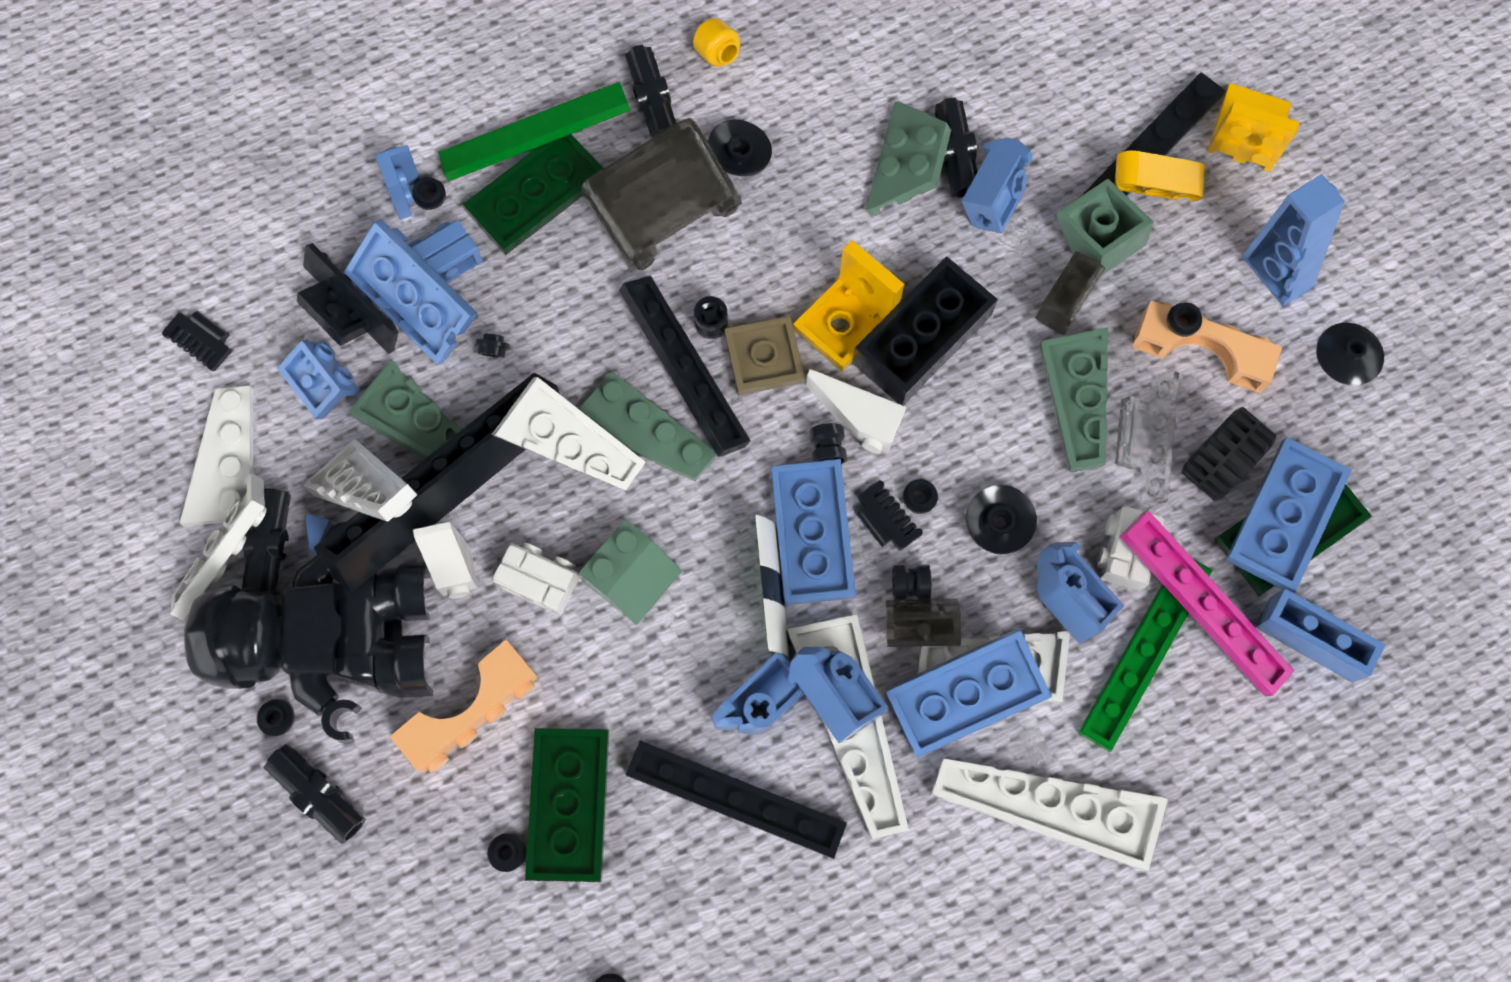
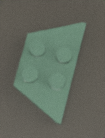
M897 101L894 103L866 211L870 215L877 216L881 214L880 208L894 201L901 205L911 200L915 195L924 194L937 187L951 134V129L946 122Z

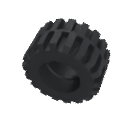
M1241 407L1236 409L1183 465L1181 473L1213 501L1221 499L1269 451L1275 443L1277 435L1248 410Z

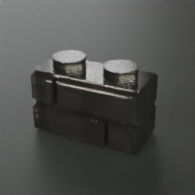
M1075 251L1042 303L1035 319L1059 334L1065 335L1099 281L1105 267L1086 255Z
M958 598L906 599L905 602L901 600H886L887 647L961 646V611Z

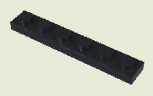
M1200 72L1125 151H1140L1166 156L1224 96L1226 90ZM1116 160L1082 195L1107 179L1115 185ZM1122 191L1126 196L1130 194V192Z
M648 276L623 283L619 292L718 458L746 448L751 440L653 278Z
M641 740L626 772V776L832 859L835 858L847 822Z

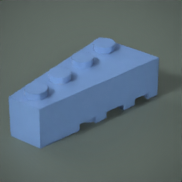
M1323 174L1290 193L1242 255L1243 259L1282 307L1314 287L1345 202L1340 196L1338 189L1329 183Z

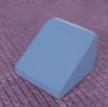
M306 513L305 518L310 552L316 556L317 552L314 547L325 539L327 532L334 524L327 519Z

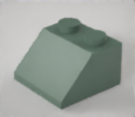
M1109 179L1058 211L1056 215L1073 257L1095 279H1098L1146 246L1154 223L1148 215Z
M624 519L578 574L583 583L635 625H638L681 574L682 570L653 540Z

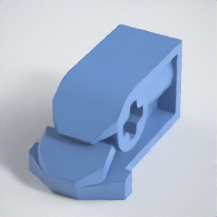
M1011 138L987 142L984 145L983 149L987 156L962 199L971 225L978 229L1002 234L1025 191L1027 176L1024 167L1027 168L1033 156L1031 150L1022 142Z
M1056 542L1048 545L1040 553L1037 564L1039 573L1037 590L1045 606L1075 640L1081 644L1102 631L1124 607V604L1077 553L1081 548L1077 542Z
M804 647L793 657L790 664L788 681L791 685L796 683L799 685L838 743L867 727L889 709L858 663L851 656L843 652L828 651L822 647Z
M776 652L713 713L711 720L717 730H738V733L759 734L770 729L804 695V692L797 683L791 685L788 681L791 663L782 654ZM763 707L765 709L763 717L758 716L755 719L751 716L753 708Z

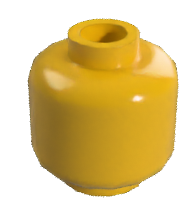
M710 18L697 28L693 38V47L710 65L722 67L732 63L738 56L740 37L737 31L724 20Z

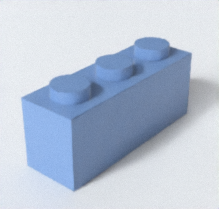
M1286 588L1269 598L1255 626L1258 630L1352 683L1371 676L1386 645Z

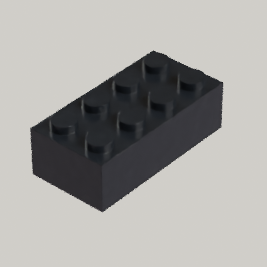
M946 256L854 348L852 364L895 402L904 406L992 316L998 299Z

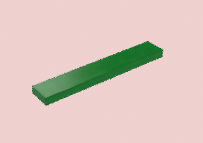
M620 81L439 151L446 179L448 182L631 111Z
M1194 559L1204 572L1210 576L1213 570ZM1161 584L1077 732L1108 752L1113 750L1189 614L1163 584Z

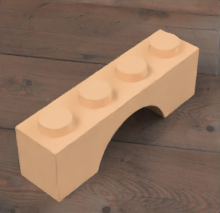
M1151 300L1143 311L1131 345L1132 348L1164 358L1170 351L1183 345L1202 346L1211 350L1221 359L1227 372L1228 382L1258 393H1262L1271 384L1282 346L1273 344L1268 338L1254 337L1242 333L1234 326L1220 325L1208 321L1204 316H1202L1200 329L1192 336L1183 337L1173 333L1167 325V314L1173 307L1171 304ZM1183 317L1178 318L1180 322L1188 325L1187 319Z
M507 640L477 663L481 677L480 689L476 699L467 710L455 717L446 719L432 718L418 712L389 736L416 771L425 773L429 770L433 773L440 769L449 760L447 754L457 745L463 748L470 744L478 736V733L475 731L486 721L489 724L497 721L507 711L504 706L514 697L518 700L524 698L535 688L533 681L538 676Z

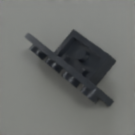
M313 243L306 245L303 266L319 283L298 292L297 303L339 346L368 333L388 354L393 352L398 337V330L393 321L386 318L375 307L372 300L364 296L353 285L351 279L331 262L326 253L321 252Z

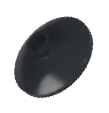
M736 119L721 122L713 128L708 138L707 145L711 159L720 169L729 174L742 177L753 176L762 172L770 162L772 156L770 140L764 131L750 122Z
M1338 323L1326 329L1320 336L1317 343V358L1324 372L1335 381L1352 386L1362 385L1372 381L1381 372L1384 365V350L1376 335L1366 327L1355 323ZM1350 346L1357 347L1359 354L1352 352Z
M994 485L981 490L973 497L966 512V526L973 541L982 549L994 554H1011L1019 551L1030 542L1036 530L1037 515L1032 502L1023 492L1007 485ZM1000 516L1004 518L1006 522L1005 527H996L993 523L994 517Z

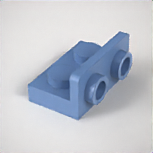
M408 145L390 147L375 156L398 217L402 220L412 216L408 205L413 204L414 200L409 186L416 184L420 178Z
M301 340L277 369L314 418L324 419L344 396H356L360 389L353 382V375L335 359V352L329 345L321 341Z

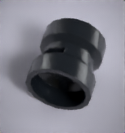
M706 296L696 303L694 320L698 334L707 339H717L725 333L724 329L728 327V313L726 304L720 298Z
M827 423L810 429V440L816 448L812 452L813 462L824 461V458L833 457V460L841 459V464L847 462L846 449L841 446L842 440L845 438L844 426L837 423Z
M919 564L915 568H907L905 565H893V600H906L907 597L914 596L919 600H930L932 583L929 564Z

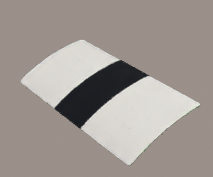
M755 515L767 647L769 651L783 654L790 659L777 527L769 519Z

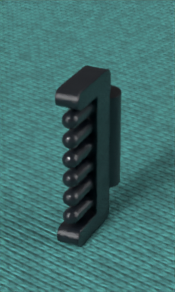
M199 311L194 312L190 318L182 313H178L162 332L165 338L170 339L172 343L177 342L179 348L183 347L184 352L190 351V356H196V360L202 361L203 366H207L210 371H216L232 352L229 347L223 344L230 334Z
M879 480L859 495L858 500L864 508L856 515L882 547L892 542L899 551H902L920 538L923 531L920 528L914 530L916 528L915 523H910L900 530L911 521V518L905 516L895 524V521L905 515V510L900 509L892 516H889L900 508V504L895 502L884 510L885 507L894 502L895 498L894 496H889L879 503L880 500L889 495L888 489H884L875 495L884 487V482Z

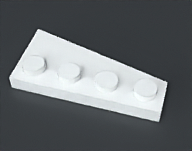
M534 377L492 433L496 437L623 490H627L646 463L538 377Z
M251 386L215 389L179 523L183 527L224 523L228 514L227 509L234 498L241 502L247 493V485L244 482L250 473L254 474L253 389Z
M253 473L249 474L244 482L247 485V493L241 502L234 498L227 509L228 514L223 523L224 529L222 531L214 530L207 541L203 551V555L206 556L205 559L196 558L171 597V615L181 620L186 618L194 600L205 593L206 588L211 582L217 583L226 569L225 562L231 553L237 555L245 544L247 538L245 534L251 526L257 527L263 520L267 508H265L264 482L262 478Z
M1063 631L1052 634H1024L1023 636L1052 695L1051 698L1044 700V702L1062 703L1070 633ZM1000 636L980 639L962 638L922 641L917 674Z

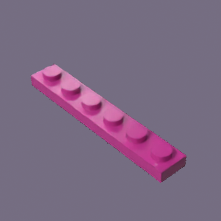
M1149 510L1141 513L1119 537L1264 696H1273L1291 676L1294 669Z

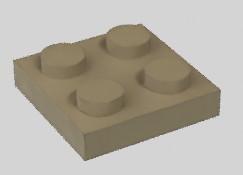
M791 316L724 329L738 396L805 383V375Z

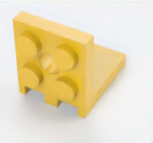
M1229 83L1207 152L1213 154L1214 151L1233 156V161L1243 164L1249 161L1264 166L1263 170L1270 172L1298 131L1300 122L1288 118L1292 102Z
M851 240L842 250L839 279L793 323L794 331L843 372L852 363L854 348L900 303L904 283L856 242ZM836 319H844L849 323L850 328L844 332H837L832 328L831 323Z

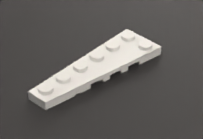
M356 439L351 441L303 484L315 497L387 522L393 517L396 518L403 515L411 507V500L417 496L406 482Z
M857 614L788 629V637L795 654L804 647H822L828 651L843 652L851 656L858 663L874 686ZM882 716L841 743L837 742L824 723L871 840L908 832L909 828Z
M945 758L941 760L931 792L932 796L1142 871H1149L1168 799L1163 797L1068 782L1051 777H1040L1023 772L1001 770L995 767Z

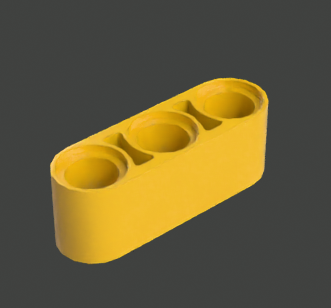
M1123 151L1117 154L1115 186L1121 191L1171 200H1179L1180 197L1188 198L1190 201L1203 199L1205 164L1140 151Z

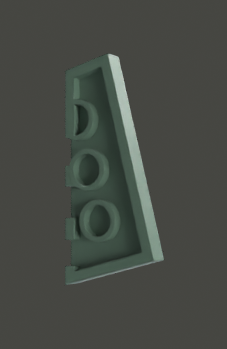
M1108 327L1040 342L1070 473L1103 467L1106 464Z
M392 360L389 361L349 410L353 418L422 459H426L462 430L443 413L442 409L434 401L431 402L420 391V387L413 380L408 379Z
M611 372L578 408L637 456L639 455L651 460L655 464L695 482L717 457L712 448L614 372Z

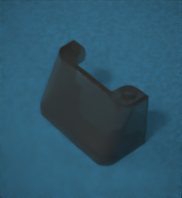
M692 118L679 121L587 179L581 188V193L591 214L630 272L636 269L644 270L651 266L655 261L657 244L711 211L716 217H728L735 213L742 204L740 194L703 132Z

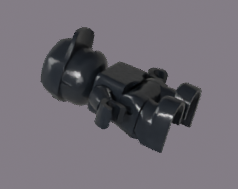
M340 522L332 526L327 532L326 537L329 536L341 525H343L345 522ZM317 554L297 570L293 587L287 588L283 593L282 605L273 594L252 587L241 590L234 585L207 591L194 600L186 619L184 647L187 664L192 674L202 681L213 686L229 689L251 688L256 683L271 680L282 669L290 676L291 690L294 698L317 716L322 715L321 724L324 732L340 743L351 744L355 742L353 735L348 731H338L337 720L341 714L347 711L358 714L362 707L351 700H338L339 695L329 682H346L399 698L433 696V690L426 682L424 671L425 643H430V638L427 634L403 636L402 619L404 621L430 620V614L427 612L425 605L424 579L432 577L425 562L403 563L398 565L397 568L384 569L378 572V574L376 572L355 591L350 592L340 583H332L334 578L330 576Z

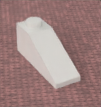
M810 369L807 375L806 386L854 439L861 442V446L869 452L880 454L881 451L889 453L907 407Z
M451 522L413 530L414 538L436 589L443 596L448 595L450 599L463 598L470 595L471 589L478 588L471 547Z

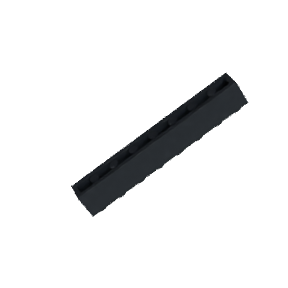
M534 372L401 478L417 494L411 500V507L403 515L396 518L393 517L387 522L358 512L317 544L314 549L330 576L350 592L355 591L415 541L414 529L435 525L524 452L525 448L496 437L492 433L534 377H538L560 394L557 385Z

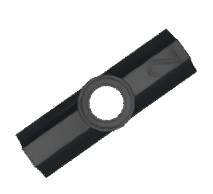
M643 44L634 46L625 54V58L633 81L634 96L639 102V111L644 114L652 142L660 143L671 140L679 135V130L670 105L671 97L666 79L660 75L652 48L646 47Z
M953 97L946 98L936 104L934 111L936 118L946 122L951 129L943 165H946L952 196L962 198L965 196L978 172L975 161L977 157V144L974 133L972 131L969 132L963 101Z
M264 488L266 514L257 527H250L245 534L247 538L243 546V552L246 557L241 590L252 587L260 591L269 592L274 596L276 594L280 562L287 555V553H283L285 541H289L286 524L291 495L286 491Z
M285 744L280 749L275 750L267 759L263 768L290 794L289 799L306 816L311 819L315 818L339 843L345 844L363 827L367 819L339 793L341 791L337 785L335 787L325 780L327 775L317 768L314 769L290 745Z

